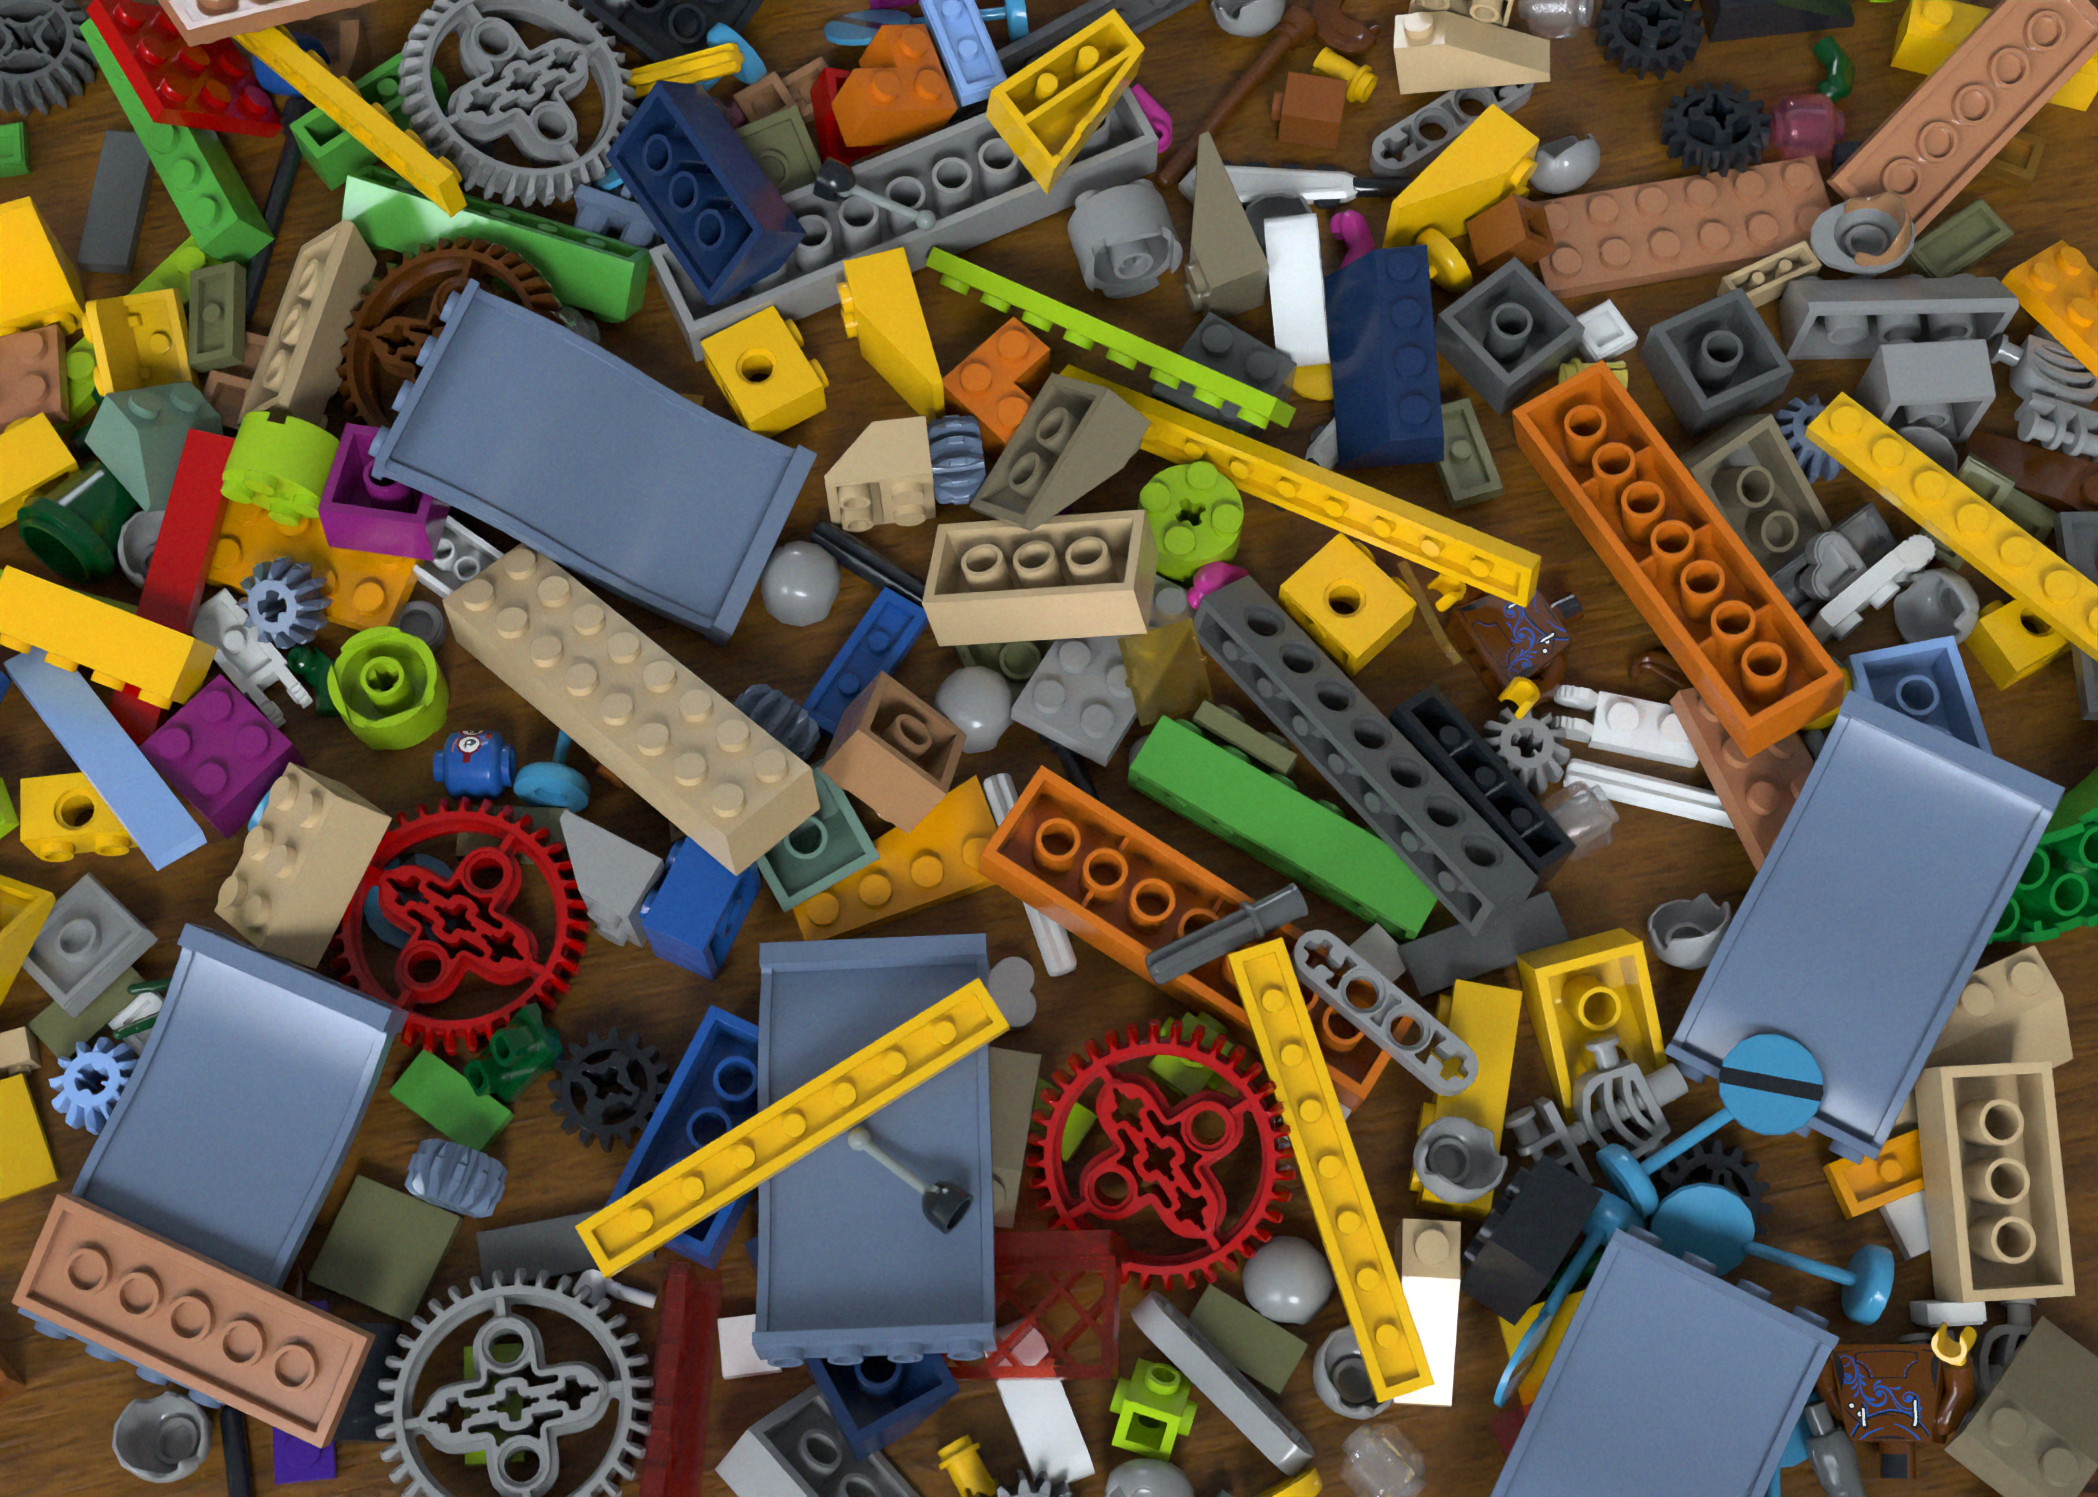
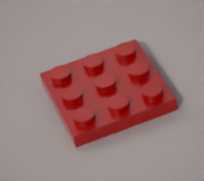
M92 0L86 9L154 123L273 139L282 128L280 118L272 106L270 97L261 89L249 69L247 60L239 53L230 37L210 44H199L189 47L161 6L138 3L132 0Z

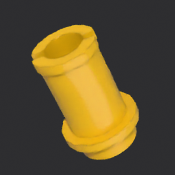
M1325 47L1314 61V68L1311 70V75L1348 80L1346 100L1352 103L1356 100L1364 103L1372 94L1378 79L1376 75L1372 74V67L1366 64L1360 67L1333 52L1328 47Z
M968 1434L937 1452L942 1460V1463L938 1466L940 1470L947 1469L961 1497H974L977 1492L991 1497L996 1491L993 1480L976 1451L981 1446L979 1442L973 1444Z

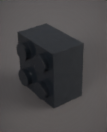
M1545 1154L1542 1155L1531 1172L1521 1166L1460 1258V1263L1467 1267V1270L1460 1279V1290L1515 1326L1548 1284L1604 1193Z

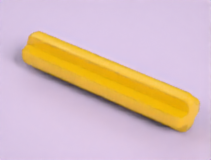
M731 42L632 69L631 79L624 84L636 89V98L634 99L636 100L647 97L658 80L696 84L738 73L741 70V64L745 62V57L739 51L738 45Z

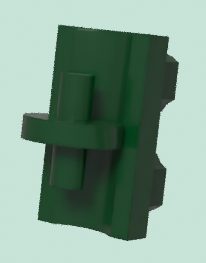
M537 1003L523 1006L505 1027L499 1028L490 1038V1045L479 1057L472 1058L464 1067V1074L475 1094L481 1097L496 1093L503 1106L516 1102L542 1073L555 1069L553 1065L555 1060H562L564 1049L559 1040V1032L552 1027L545 1028L543 1026L541 1009Z

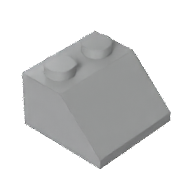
M565 809L559 819L578 890L588 909L587 915L597 924L595 931L619 946H624L628 940L643 948L648 938L641 925L643 920L640 919V911L651 889L656 888L659 890L668 874L663 860Z

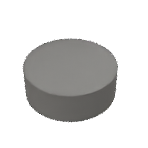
M425 601L406 603L394 626L395 628H400L401 632L419 637L428 645L432 653L443 644L447 633L446 623L440 611L434 605Z

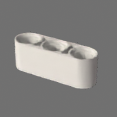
M1309 213L1265 218L1264 232L1267 262L1269 264L1268 275L1276 351L1296 362V367L1330 364L1317 214Z
M1028 1315L996 1328L997 1351H984L1034 1482L1041 1471L1047 1472L1051 1481V1489L1063 1480L1070 1484L1095 1474L1089 1452L1034 1315Z

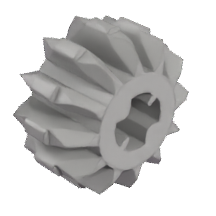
M1507 707L1500 712L1499 722L1493 720L1486 722L1482 730L1485 736L1484 740L1526 788L1528 785L1536 795L1540 796L1547 790V781L1556 784L1561 780L1564 771L1560 765L1566 764L1570 758V749L1560 745L1567 736L1565 728H1548L1553 718L1551 712L1543 714L1540 720L1532 718L1533 711L1531 708L1523 719L1518 720ZM1516 746L1525 747V754L1530 758L1522 757L1520 748Z

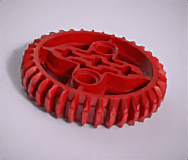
M463 796L460 799L458 811H452L448 800L440 798L437 804L438 813L430 814L426 805L419 803L416 806L419 818L410 822L404 812L396 814V820L400 827L393 832L387 828L336 929V932L342 933L333 935L327 946L330 951L342 952L330 960L329 963L334 972H347L338 982L410 1012L401 1034V1042L404 1046L411 1048L417 1042L420 1035L423 1034L422 1046L426 1053H434L440 1038L444 1039V1047L448 1055L454 1056L457 1054L459 1040L466 1039L469 1052L477 1054L480 1051L479 1037L487 1036L490 1042V1038L499 1028L505 1027L523 1006L537 1003L551 1013L558 1009L550 993L555 990L561 995H569L571 992L570 984L561 976L563 973L571 976L580 975L582 971L580 964L570 959L569 955H586L588 947L585 942L573 937L589 934L591 926L589 921L574 918L584 915L588 912V909L582 898H574L580 895L576 879H568L574 874L571 860L559 861L566 852L563 843L558 841L546 846L551 837L550 830L546 826L538 828L531 833L534 821L528 814L521 816L513 824L515 812L513 807L509 805L501 808L495 817L494 806L491 800L484 799L479 806L478 812H473L472 803L468 797ZM465 832L478 833L502 840L499 847H480L471 851L459 863L449 879L418 864L404 865L394 870L385 871V868L394 859L407 850L439 836ZM518 852L524 853L537 866L546 879L554 900L556 912L555 938L552 950L545 964L538 962L539 945L533 932L521 922L507 915L523 885V872L515 858ZM495 868L503 872V878L496 887L486 890L476 887L477 877L483 871ZM374 886L379 887L378 905L384 918L396 928L410 935L409 940L399 953L394 964V981L401 993L397 1000L387 994L378 984L370 971L363 951L361 939L363 910L370 890ZM397 890L413 895L419 890L427 904L417 903L412 900L405 904ZM464 892H467L469 898L463 896L462 894ZM478 907L489 911L498 929L484 921ZM443 918L449 921L453 919L457 922H461L466 918L474 932L468 929L464 931L457 928L452 933ZM418 921L432 928L439 943L429 940L428 935ZM513 945L518 957L522 961L505 956L499 961L490 946L507 950ZM468 950H470V951H472L473 953L479 955L480 957H477V956H475L474 954L468 952ZM448 952L455 954V957L451 959ZM431 960L441 963L440 974L434 981L429 983L414 981V973L421 963ZM468 972H472L485 981L498 986H513L524 980L533 979L532 985L514 1001L503 1008L479 1017L457 1020L438 1019L414 1011L417 1005H435L448 999Z
M1152 1019L1148 1026L1149 1037L1142 1038L1140 1027L1137 1022L1133 1021L1129 1022L1126 1026L1128 1039L1126 1042L1122 1043L1118 1032L1114 1028H1110L1104 1033L1108 1049L1105 1051L1094 1038L1086 1041L1084 1044L1085 1050L1091 1060L1087 1062L1080 1054L1072 1052L1066 1060L1076 1074L1072 1076L1059 1068L1053 1072L1051 1078L1063 1090L1059 1092L1045 1087L1041 1091L1039 1097L1043 1102L1053 1107L1051 1111L1044 1108H1036L1033 1111L1031 1119L1040 1125L1046 1126V1131H1030L1027 1142L1032 1145L1044 1147L1043 1151L1030 1153L1026 1157V1164L1028 1166L1044 1167L1045 1170L1043 1173L1032 1176L1029 1180V1185L1033 1189L1045 1187L1049 1189L1048 1194L1043 1195L1037 1200V1209L1047 1210L1055 1206L1058 1213L1048 1220L1046 1226L1052 1231L1065 1224L1070 1230L1062 1238L1060 1245L1067 1249L1076 1240H1079L1084 1247L1080 1251L1077 1261L1085 1264L1089 1261L1092 1253L1102 1258L1096 1270V1273L1101 1277L1108 1273L1111 1264L1122 1268L1117 1277V1282L1120 1285L1125 1286L1132 1271L1141 1273L1140 1289L1146 1291L1151 1286L1153 1275H1161V1286L1165 1292L1172 1291L1175 1282L1174 1274L1181 1273L1186 1288L1193 1289L1197 1283L1195 1270L1200 1268L1208 1282L1213 1283L1218 1279L1216 1261L1220 1260L1225 1269L1230 1273L1238 1269L1237 1257L1233 1253L1235 1249L1244 1257L1252 1259L1256 1255L1257 1250L1248 1237L1252 1235L1259 1241L1267 1243L1271 1239L1272 1232L1261 1220L1264 1218L1272 1223H1281L1284 1216L1282 1210L1273 1205L1271 1200L1289 1202L1292 1197V1191L1286 1186L1277 1184V1180H1294L1297 1173L1295 1167L1280 1163V1159L1295 1156L1294 1150L1289 1143H1279L1280 1137L1288 1136L1291 1133L1289 1125L1284 1124L1282 1121L1275 1123L1274 1120L1275 1116L1285 1111L1282 1102L1276 1101L1268 1104L1265 1097L1275 1091L1277 1086L1274 1081L1266 1080L1259 1086L1253 1081L1262 1071L1263 1064L1260 1061H1255L1244 1071L1238 1063L1243 1059L1246 1049L1239 1045L1234 1049L1230 1058L1225 1056L1220 1051L1226 1043L1227 1036L1222 1033L1215 1037L1212 1047L1202 1044L1201 1041L1205 1035L1206 1028L1200 1024L1195 1027L1191 1040L1181 1038L1184 1029L1183 1021L1181 1020L1173 1021L1170 1037L1161 1036L1162 1025L1160 1020ZM1170 1055L1196 1061L1217 1072L1238 1091L1239 1095L1236 1098H1232L1230 1095L1218 1090H1202L1191 1094L1172 1106L1160 1087L1150 1077L1139 1072H1119L1116 1066L1127 1060L1142 1056ZM1100 1077L1103 1079L1104 1084L1096 1098V1114L1112 1145L1095 1155L1084 1166L1079 1178L1080 1196L1074 1198L1068 1188L1063 1170L1062 1143L1064 1130L1071 1110L1079 1096L1093 1080ZM1124 1093L1129 1100L1137 1097L1142 1100L1143 1105L1138 1111L1139 1118L1136 1119L1131 1112L1123 1116L1118 1112L1117 1108L1123 1101L1121 1094ZM1205 1110L1214 1111L1223 1118L1226 1130L1221 1136L1216 1138L1202 1136L1196 1130L1194 1117ZM1249 1111L1253 1114L1261 1139L1262 1167L1260 1180L1254 1197L1245 1213L1227 1232H1221L1219 1226L1222 1224L1227 1212V1196L1211 1165L1227 1156L1238 1146L1244 1133L1243 1114ZM1161 1122L1165 1125L1181 1122V1132L1173 1127L1165 1130ZM1130 1139L1138 1149L1134 1155V1161L1124 1156L1129 1147ZM1152 1143H1156L1160 1149L1170 1146L1174 1150L1169 1161V1167L1162 1160L1154 1164L1149 1160V1156L1154 1149ZM1189 1148L1199 1154L1194 1165V1173L1186 1163ZM1107 1172H1115L1122 1175L1128 1184V1193L1121 1198L1106 1196L1100 1189L1099 1177ZM1142 1179L1149 1183L1157 1180L1160 1185L1151 1184L1147 1187H1142ZM1185 1192L1192 1198H1198L1202 1195L1206 1199L1201 1209L1202 1215H1198L1194 1209L1184 1212L1180 1208ZM1151 1204L1163 1223L1173 1233L1184 1238L1205 1239L1207 1244L1195 1250L1177 1254H1151L1136 1251L1106 1237L1086 1219L1085 1213L1092 1212L1094 1215L1106 1220H1121Z

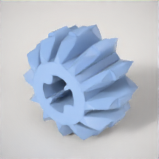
M99 1037L93 1050L83 1041L76 1042L77 1057L73 1061L68 1057H57L58 1064L66 1071L64 1075L48 1079L50 1087L60 1092L51 1102L56 1111L67 1113L65 1122L74 1129L86 1125L90 1133L100 1135L139 1060L133 1059L135 1050L126 1043H120L114 1047V1043L109 1038ZM101 1078H107L108 1081L101 1082L105 1089L95 1095L92 1090H99V1087L95 1085L96 1082Z

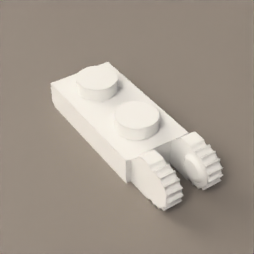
M1921 533L1919 535L1914 534L1912 537L1909 536L1907 540H1904L1894 550L1890 551L1824 606L1808 627L1819 643L1823 645L1832 636L1842 641L1861 624L1864 619L1859 614L1870 604L1876 610H1879L1900 590L1899 586H1909L1913 582L1912 576L1922 573L1925 570V566L1936 555L1934 553L1936 551L1935 543L1931 541L1932 538L1929 539L1927 535L1923 536Z
M224 588L199 607L192 634L196 639L218 648L213 660L248 701L253 700L265 717L276 728H279L286 722L283 718V713L274 701H270L262 691L279 679L286 687L288 695L296 704H300L302 708L307 707L313 700L290 672L287 666L288 662L271 642H257L258 626L252 628L242 626L249 616L243 608L235 605L237 601Z
M1574 685L1559 686L1554 696L1556 704L1592 712V723L1569 716H1556L1552 718L1549 729L1565 728L1567 739L1588 743L1590 748L1689 768H1695L1699 759L1671 705L1599 691L1597 694L1589 688L1575 687Z

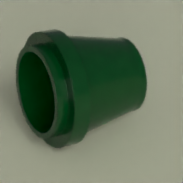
M90 461L43 496L30 497L17 511V520L23 542L48 568L75 583L100 584L115 569L114 558L118 553V541L122 525L136 512L143 509L105 464Z

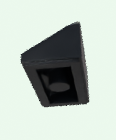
M347 1321L375 1334L376 1337L332 1441L338 1445L396 1443L395 1438L380 1439L376 1436L375 1429L382 1424L393 1422V1416L378 1415L375 1412V1404L381 1401H394L395 1394L381 1391L378 1388V1383L380 1379L384 1378L398 1380L399 1372L387 1367L385 1361L388 1356L401 1358V1347L396 1343V1339L402 1334V1325Z

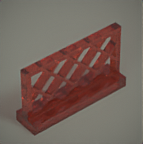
M1110 1229L995 1233L996 1286L1000 1289L996 1293V1311L1009 1299L1026 1319L1005 1341L996 1334L997 1351H994L981 1366L971 1367L966 1361L953 1360L958 1367H948L955 1381L1118 1379L1121 1264H1128L1129 1240ZM1104 1272L1103 1295L1087 1311L1069 1290L1086 1273ZM1056 1273H1069L1062 1281L1054 1275ZM1031 1274H1042L1053 1285L1054 1289L1031 1311L1015 1291ZM999 1275L1013 1276L1005 1282ZM1064 1297L1081 1318L1058 1341L1041 1320ZM1103 1313L1101 1326L1096 1319ZM1089 1326L1102 1339L1101 1365H1080L1067 1351ZM1035 1328L1052 1348L1035 1366H1025L1012 1350ZM940 1353L944 1362L947 1363L950 1360L947 1357V1353ZM1062 1357L1068 1365L1053 1364ZM1006 1358L1013 1366L998 1365Z
M670 1261L669 1277L663 1283L653 1370L654 1387L651 1388L650 1400L654 1401L653 1412L648 1413L647 1423L651 1424V1433L645 1439V1449L647 1452L643 1458L639 1497H701L719 1333L717 1319H720L723 1287L721 1284L701 1283L688 1262Z

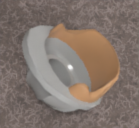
M1886 191L1872 197L1850 198L1848 201L1835 205L1820 214L1811 228L1810 245L1815 256L1828 267L1858 275L1875 277L1901 265L1912 252L1916 227L1911 220L1908 207L1903 198L1899 197L1897 193Z

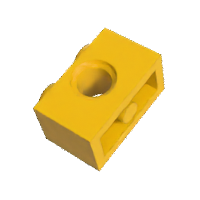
M2016 599L2006 605L2001 600H1996L1982 608L1978 612L1979 618L1969 637L1964 640L2000 691L2072 651L2071 643L2067 638ZM2021 620L2032 623L2037 628L2039 634L2028 631L2023 626Z
M82 772L20 779V841L41 860L65 862L73 859L74 854L95 852L103 856H120L127 854L129 848L138 847ZM94 809L92 818L86 824L75 826V821L82 812Z

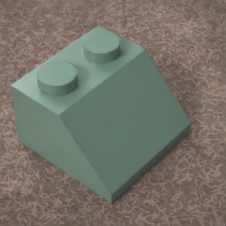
M190 381L106 394L84 441L146 513L165 510L167 507L189 428L223 435L221 416Z
M822 758L809 765L812 768L820 809L756 860L758 868L784 913L881 858L844 791L820 770L824 760Z

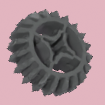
M0 0V109L4 110L7 114H10L17 108L20 114L28 118L33 109L38 108L40 112L48 116L50 106L56 103L67 109L66 98L70 95L83 98L82 83H95V73L92 69L100 66L79 29L90 16L82 11L77 2L74 0Z

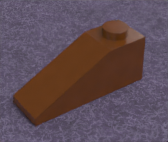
M1976 429L1958 455L1957 472L1971 452L2017 478L2013 488L2057 513L2098 511V467L2085 459Z

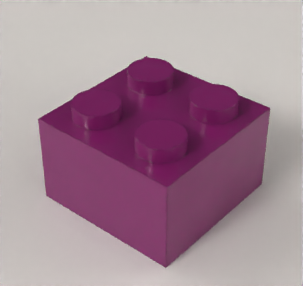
M346 423L318 507L329 547L434 561L451 505L387 477L379 480L371 476L375 457L369 455L368 451L380 428Z
M221 674L138 747L154 769L227 840L251 819L258 804L272 788L274 782L283 775L289 762L304 768L308 766L294 744Z

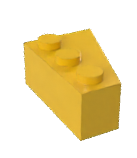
M1112 9L990 91L986 118L1047 195L1138 73L1145 47L1115 9Z

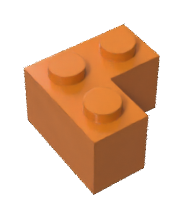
M925 24L881 25L859 59L861 68L853 69L831 103L846 147L894 145L947 124L958 109Z
M1013 316L942 379L945 414L947 416L959 414V417L973 416L979 423L982 448L996 461H998L1033 404L1034 400L1029 396L1044 384L1050 376V348Z

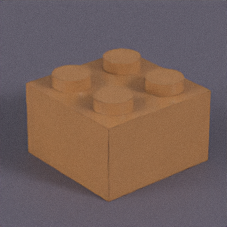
M881 670L844 710L820 770L829 776L839 788L851 792L874 809L880 818L893 823L909 834L947 795L967 734Z

